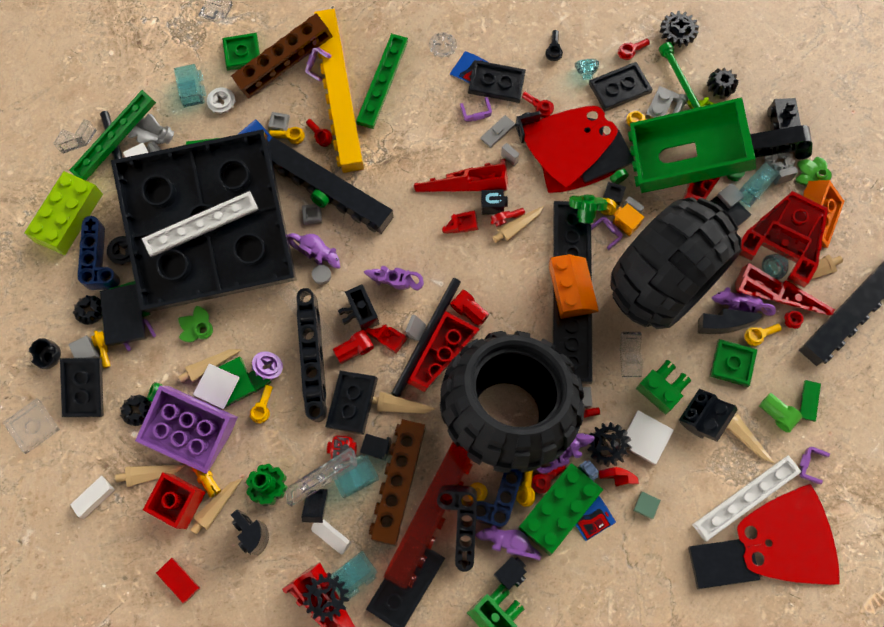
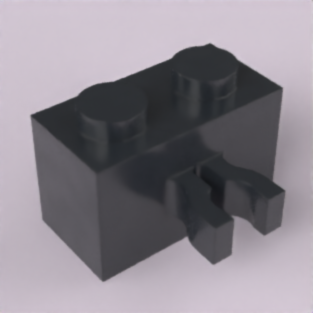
M796 98L774 99L768 107L767 114L771 119L770 131L801 125Z
M363 284L345 291L350 307L338 310L339 315L348 314L347 318L342 319L344 325L351 322L353 318H356L361 330H366L380 324Z

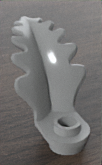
M147 114L130 131L128 137L134 138L137 136L138 143L156 142L157 144H169L173 138L174 131L168 126H160L152 114Z

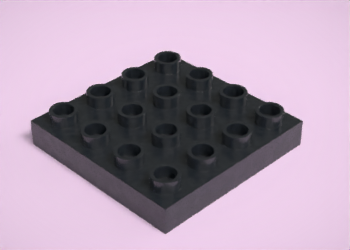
M263 129L111 160L141 311L148 313L297 281L267 136ZM248 191L251 192L259 210L158 255L149 256L142 238Z

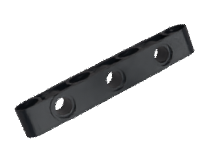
M302 288L298 291L296 300L305 413L312 421L322 422L327 416L318 300L311 289ZM311 295V299L308 302H303L304 297ZM314 332L313 338L307 340V334ZM317 369L316 376L310 378V371ZM315 408H320L319 415L313 417L312 411Z

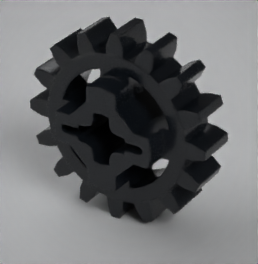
M677 11V14L671 12L669 16L666 15L660 25V33H663L661 38H667L666 42H672L673 47L675 44H678L679 48H681L682 44L688 46L689 42L693 43L699 28L696 25L697 20H692L693 15L686 16L687 12L680 14V11Z
M612 422L609 423L608 427L604 423H602L601 429L595 427L596 433L589 434L594 436V440L589 443L591 447L587 449L592 453L590 457L594 460L597 459L596 462L600 465L604 462L606 467H609L610 463L617 466L618 460L623 463L624 459L622 457H629L626 450L632 449V446L627 444L631 441V438L626 436L628 432L625 429L622 430L619 424L614 426ZM606 439L610 442L613 450L611 448H608L609 446L606 442Z
M329 572L325 578H323L321 573H319L318 580L312 577L313 584H306L305 587L308 589V592L302 593V596L307 597V600L303 601V605H309L306 612L310 613L313 611V619H316L319 615L321 622H324L327 616L330 621H333L334 614L340 617L339 610H346L343 603L349 601V598L344 596L349 590L342 588L345 582L341 581L338 583L339 576L336 575L332 579ZM329 582L325 587H317L321 583ZM336 587H338L340 592V600L334 594ZM329 592L331 599L322 602L321 594ZM312 594L317 597V603L315 607L313 606L311 601ZM326 607H335L330 611H324Z

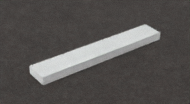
M248 191L146 236L142 240L149 256L153 257L259 209L251 192Z
M789 455L784 457L692 525L705 542L800 474L801 470Z

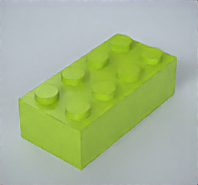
M63 171L24 234L33 242L66 255L81 231L82 221L91 215L103 193L95 184Z

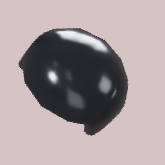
M39 338L29 348V353L33 356L31 362L40 369H50L57 365L60 360V347L52 340Z

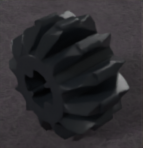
M725 67L722 70L717 68L710 74L707 81L708 92H714L713 97L719 95L720 99L724 96L728 98L737 89L739 80L736 79L737 74H732V69L726 71Z

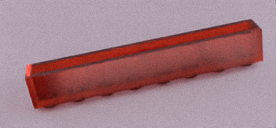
M452 442L383 575L385 580L404 590L408 586L412 588L417 578L414 574L417 567L422 568L427 558L424 555L427 548L431 549L435 543L436 537H434L436 530H441L446 519L443 516L446 510L437 504L439 489L443 485L463 486L464 482L461 480L464 474L469 475L473 467L472 460L467 457L468 452L463 447L459 446L457 448L454 442ZM443 494L441 496L444 500L452 499L450 494Z

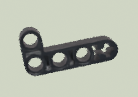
M807 125L750 134L755 158L793 151L795 158L799 160L807 159L812 155L813 144L810 128Z
M443 485L438 491L437 504L445 510H458L455 565L458 570L467 572L474 565L477 491L471 486ZM443 494H450L452 499L444 500L441 496ZM470 495L473 497V500L467 502L462 497ZM468 515L472 520L466 522L462 520V517ZM469 536L471 540L465 542L461 540V537ZM463 551H467L466 561L463 560Z

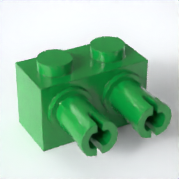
M665 360L657 371L652 369L636 387V390L665 415L684 396L681 392L691 382L689 377L683 381L687 375L681 373L672 385L668 383L665 379L676 369L674 364L668 368V365L671 363L669 360Z
M500 584L490 596L486 594L481 597L467 614L479 627H517L513 621L525 609L522 605L518 607L520 603L514 600L504 612L499 607V604L510 593L507 589L503 591L506 587Z

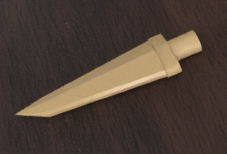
M544 205L498 227V233L492 237L494 242L497 243L503 238L506 241L511 240L513 236L540 216Z
M829 254L819 260L818 268L812 279L837 272L836 265L843 263L842 257L838 256L832 259Z
M229 349L195 364L185 367L187 372L178 377L181 383L189 379L195 382L203 376L208 364L217 367L243 349Z
M381 391L379 397L374 396L372 404L377 405V411L424 414L436 409Z
M738 414L734 415L727 426V430L731 431L761 459L774 463L741 420Z
M186 465L125 467V473L115 475L116 482L126 481L127 487L159 479L162 472L174 475Z
M243 478L230 482L193 517L197 521L190 529L194 534L197 535L203 527L206 530L211 527L210 525Z

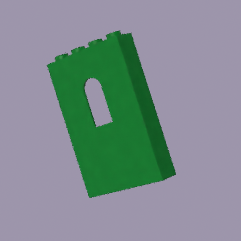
M742 97L630 123L631 131H628V137L630 142L633 141L630 151L632 157L635 156V161H632L634 172L637 171L638 175L634 176L636 187H640L641 193L756 170V159ZM695 143L697 157L671 163H664L659 159L660 153L665 149Z

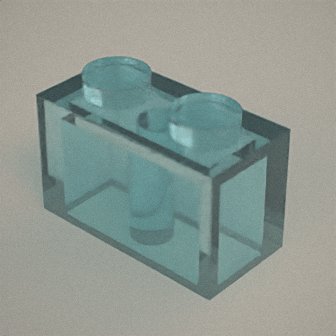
M195 64L174 68L179 98L184 108L205 103L204 96H206V90L204 85H201V81L204 80L201 70H197Z
M765 162L740 189L745 196L741 201L751 208L774 183L780 173Z
M363 455L357 456L352 460L353 463L347 466L341 465L335 468L334 473L331 474L343 498L379 480L367 455L364 457Z
M361 551L331 574V578L333 579L338 575V583L341 581L345 582L342 588L348 589L349 592L344 594V596L351 599L360 592L358 589L364 583L369 585L377 578L375 575L378 571L366 554Z

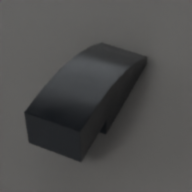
M724 308L718 315L703 313L698 319V333L724 334L735 332L756 324L762 318V314Z

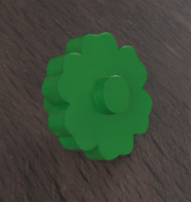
M594 195L571 196L569 199L570 207L578 209L577 217H579V222L594 223L597 210H607V200L595 197Z
M271 464L259 465L257 472L252 471L246 480V484L249 486L246 493L255 503L259 502L263 506L274 505L276 498L281 499L284 497L287 490V485L284 482L287 476L279 467L274 468Z

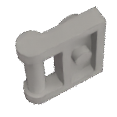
M659 86L645 118L651 119L666 115L672 101L677 102L673 113L681 112L689 99L685 94H678Z

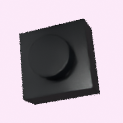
M608 181L603 198L612 199L620 206L626 187Z

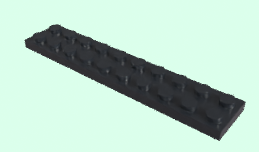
M554 201L553 257L571 254L586 258L592 281L591 223L579 222V217H577L578 209L570 207L569 201ZM553 288V344L555 345V351L566 355L574 365L573 373L577 375V378L581 379V383L592 384V313L561 319Z

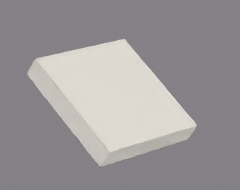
M638 410L627 429L628 434L626 436L631 438V441L627 444L632 446V449L627 450L656 465L674 430Z

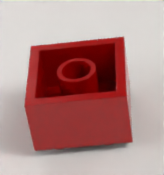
M162 472L143 511L176 529L187 530L206 492L173 474Z

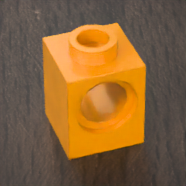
M627 203L623 208L619 207L616 210L613 223L630 237L642 224L645 217Z

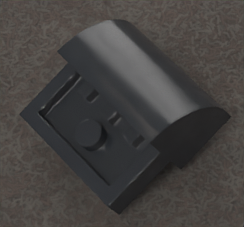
M699 389L679 418V422L694 435L702 439L707 437L718 442L738 409L736 405L718 399L715 394Z
M238 509L231 514L234 519L232 524L238 531H242L237 536L240 540L238 543L239 547L250 555H260L265 550L269 541V531L266 524L259 520L252 522L246 513Z

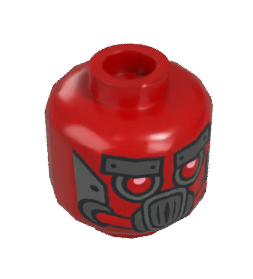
M336 435L333 437L332 442L327 444V454H330V458L334 462L349 463L352 458L355 459L357 442H354L352 437Z

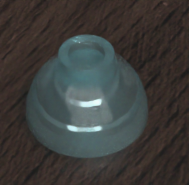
M597 59L579 60L575 63L576 71L582 76L583 80L593 79V75L599 68V61Z
M779 254L768 255L763 259L762 269L775 279H782L789 269L788 260Z

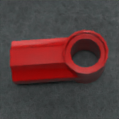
M462 290L450 303L460 315L464 314L478 327L489 316V313L477 304L474 297L466 290Z
M360 330L353 334L350 340L333 348V351L340 364H343L357 355H364L370 352L374 345L366 331Z

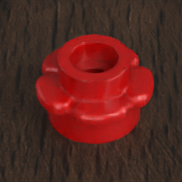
M799 311L787 312L784 316L785 324L789 328H800L804 320L803 315Z

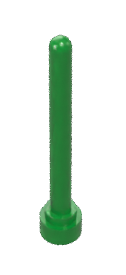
M666 42L662 44L658 50L662 57L668 59L692 107H701L674 57L672 43Z

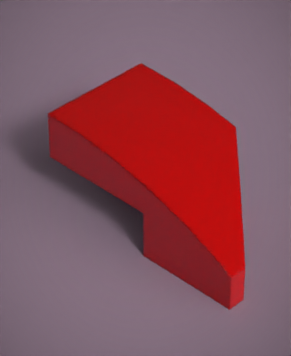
M475 210L457 215L453 214L446 227L442 228V232L448 234L479 230Z
M387 324L382 325L380 328H367L365 330L372 338L396 354L407 341V337L392 327H388Z
M612 467L599 470V479H614L615 487L639 484L638 477L626 469Z

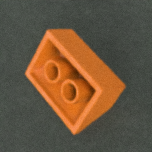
M830 180L808 181L803 196L828 208L822 238V247L828 248L845 201Z
M571 254L551 257L549 270L560 318L599 312L586 258Z

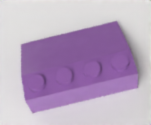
M159 385L135 441L207 474L231 435L238 417L175 388Z

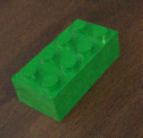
M570 463L518 529L524 532L528 538L550 556L604 489L574 464Z

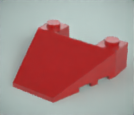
M792 191L746 231L741 240V252L739 255L752 261L760 246H763L795 262L787 280L805 288L819 265V255L822 248L828 208Z

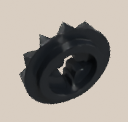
M126 236L114 238L107 246V256L115 264L123 265L126 262H131ZM119 246L125 249V255L120 253Z
M86 295L84 298H79L77 304H74L73 314L80 323L90 325L102 318L101 299L95 295ZM90 306L94 311H88L86 314L83 307Z
M131 395L130 398L124 400V404L120 407V416L125 423L131 426L142 425L151 402L145 396ZM131 406H139L138 409L142 414L133 413Z

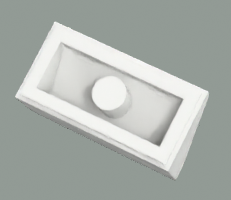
M101 475L70 505L79 518L85 519L115 489Z
M324 519L323 523H313L312 532L339 554H344L351 545L350 540Z

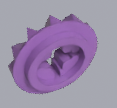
M260 352L254 356L251 362L252 370L256 372V376H261L263 380L278 378L283 370L281 359L271 352ZM272 363L270 368L263 369L264 365Z

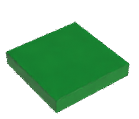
M257 33L222 38L227 71L241 69L252 59L260 55Z
M719 339L716 345L710 377L749 387L757 349Z
M240 356L218 367L239 377L225 408L256 392L243 359Z

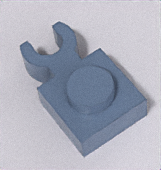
M585 460L577 467L593 481L599 477L597 475L599 471L591 461Z

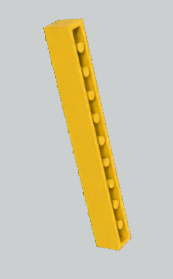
M335 8L316 11L314 14H318L333 36L320 46L321 49L332 55L331 58H327L319 52L318 56L319 59L323 60V63H320L321 73L325 74L326 78L322 80L324 89H328L325 97L327 104L331 106V109H328L329 119H333L334 123L330 126L332 135H336V140H333L334 149L339 152V156H336L337 166L342 168L343 173L364 170Z

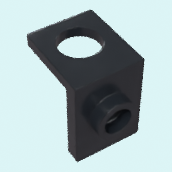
M540 111L527 112L516 116L515 126L521 143H524L525 139L523 126L540 121Z
M366 434L360 453L386 461L392 443L391 438L387 437L386 440Z

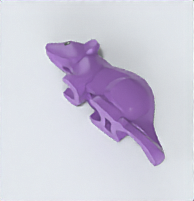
M295 233L288 234L289 244L307 258L311 259L314 257V261L318 265H323L322 261H326L333 268H340L336 249H330L325 246L319 236L315 234L303 236Z
M381 266L380 269L364 271V274L375 281L377 285H381V283L388 284L398 290H406L411 287L413 290L418 291L424 285L423 277L419 273L410 272L409 270L405 271L400 268L390 270L386 266ZM411 275L418 277V284L414 282Z
M729 287L712 297L713 301L722 305L727 304L729 306L728 309L753 313L761 311L767 316H772L776 312L774 305L763 303L761 298L743 293H732Z
M578 433L564 454L551 462V466L540 467L537 471L549 473L557 469V467L568 464L569 458L572 455L575 458H580L582 452L578 450L594 440V436Z
M492 525L490 528L483 529L475 534L482 541L493 542L492 550L501 551V548L507 549L506 552L508 554L541 560V553L530 544L526 534L520 530L504 531Z

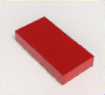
M171 558L156 572L182 603H186L200 589L198 584L174 558Z

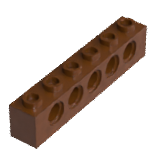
M315 13L241 69H238L231 77L249 99L309 55L313 48H318L333 36L318 14Z
M402 419L401 424L396 426V444L392 443L391 463L387 462L384 473L387 475L386 482H382L379 494L382 495L381 502L376 503L374 514L377 515L376 521L371 523L369 529L372 541L392 546L397 545L426 429L425 424ZM403 439H412V445L404 447L402 445ZM401 457H405L408 460V463L403 467L397 465V460ZM394 477H401L403 479L400 486L395 487L392 485ZM391 496L398 499L397 504L393 507L388 506L386 503L387 499ZM386 516L391 517L393 520L389 527H383L381 524L382 519Z

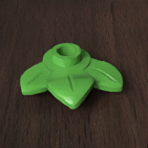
M815 157L813 161L804 159L797 162V166L802 172L795 179L797 183L807 186L808 181L831 180L832 173L827 169V162L823 158Z
M200 306L194 308L193 316L178 318L179 324L184 330L179 338L185 342H193L197 339L204 340L213 333V326L209 322V314ZM203 328H207L205 333H201Z

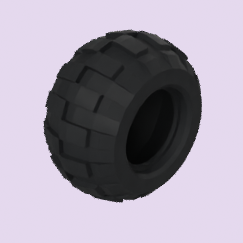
M692 197L679 199L665 208L635 238L611 272L610 286L613 290L612 295L620 310L633 322L644 327L653 326L656 329L670 328L678 322L711 289L741 252V237L737 234L739 228L731 215L717 204L703 198L698 200Z
M503 331L489 333L485 339H475L461 350V353L453 358L448 365L440 390L441 416L444 424L448 426V433L457 448L459 446L463 447L468 452L467 457L479 465L481 462L492 465L493 471L508 473L511 469L521 470V473L529 472L540 468L545 463L548 464L564 454L578 434L585 412L581 379L577 378V375L573 373L574 365L566 355L556 352L555 345L544 338L539 341L531 338L530 333L516 331L514 334H507ZM506 383L519 386L526 390L535 400L539 412L538 423L527 427L505 425L492 418L483 409L478 398L483 391L496 384Z

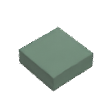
M641 491L633 511L654 519L661 500Z

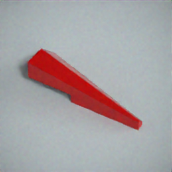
M506 158L500 159L499 164L491 165L490 163H485L482 167H471L446 174L444 179L436 180L434 177L428 182L414 183L415 192L500 189L507 191Z
M750 263L741 269L735 281L736 291L739 293L829 316L833 315L835 311L832 307L787 280L780 282Z
M319 562L287 584L282 590L285 594L291 593L297 599L296 604L300 607L303 605V601L307 600V597L302 596L303 592H308L305 585L313 584L312 577L318 580L319 573L323 575V578L327 574ZM329 582L321 583L317 587H325ZM335 591V597L340 600L338 594ZM329 592L321 594L322 602L331 599ZM312 594L311 601L313 606L315 607L317 603V597ZM326 607L324 611H330L335 607ZM343 609L339 610L340 617L336 614L333 615V621H330L327 616L324 622H321L319 615L316 619H313L321 627H355L347 611Z

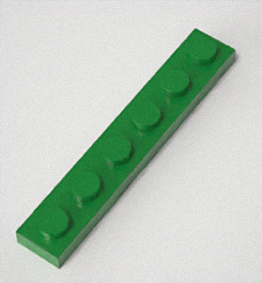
M391 33L357 117V125L374 129L407 46V37Z
M141 90L69 171L74 176L87 180L156 102L146 92Z

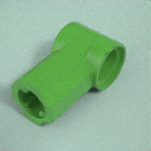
M769 393L759 405L760 408L775 419V423L780 429L788 433L792 431L803 417L796 408L787 406L772 393Z

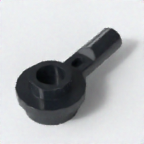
M558 30L552 31L551 44L545 52L546 58L550 61H558L563 55L560 44H558Z

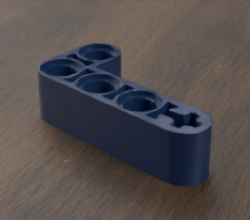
M87 216L82 221L78 280L89 290H107L118 286L120 278L109 267H103L105 227L95 216Z
M511 469L510 472L503 473L494 505L484 501H477V507H484L486 514L482 517L476 515V521L490 526L495 525L497 528H502L508 523L523 475L521 470ZM514 474L517 482L509 483L506 480V476ZM503 493L509 494L511 501L503 503L500 495ZM496 513L504 514L505 521L503 523L495 521L494 515Z

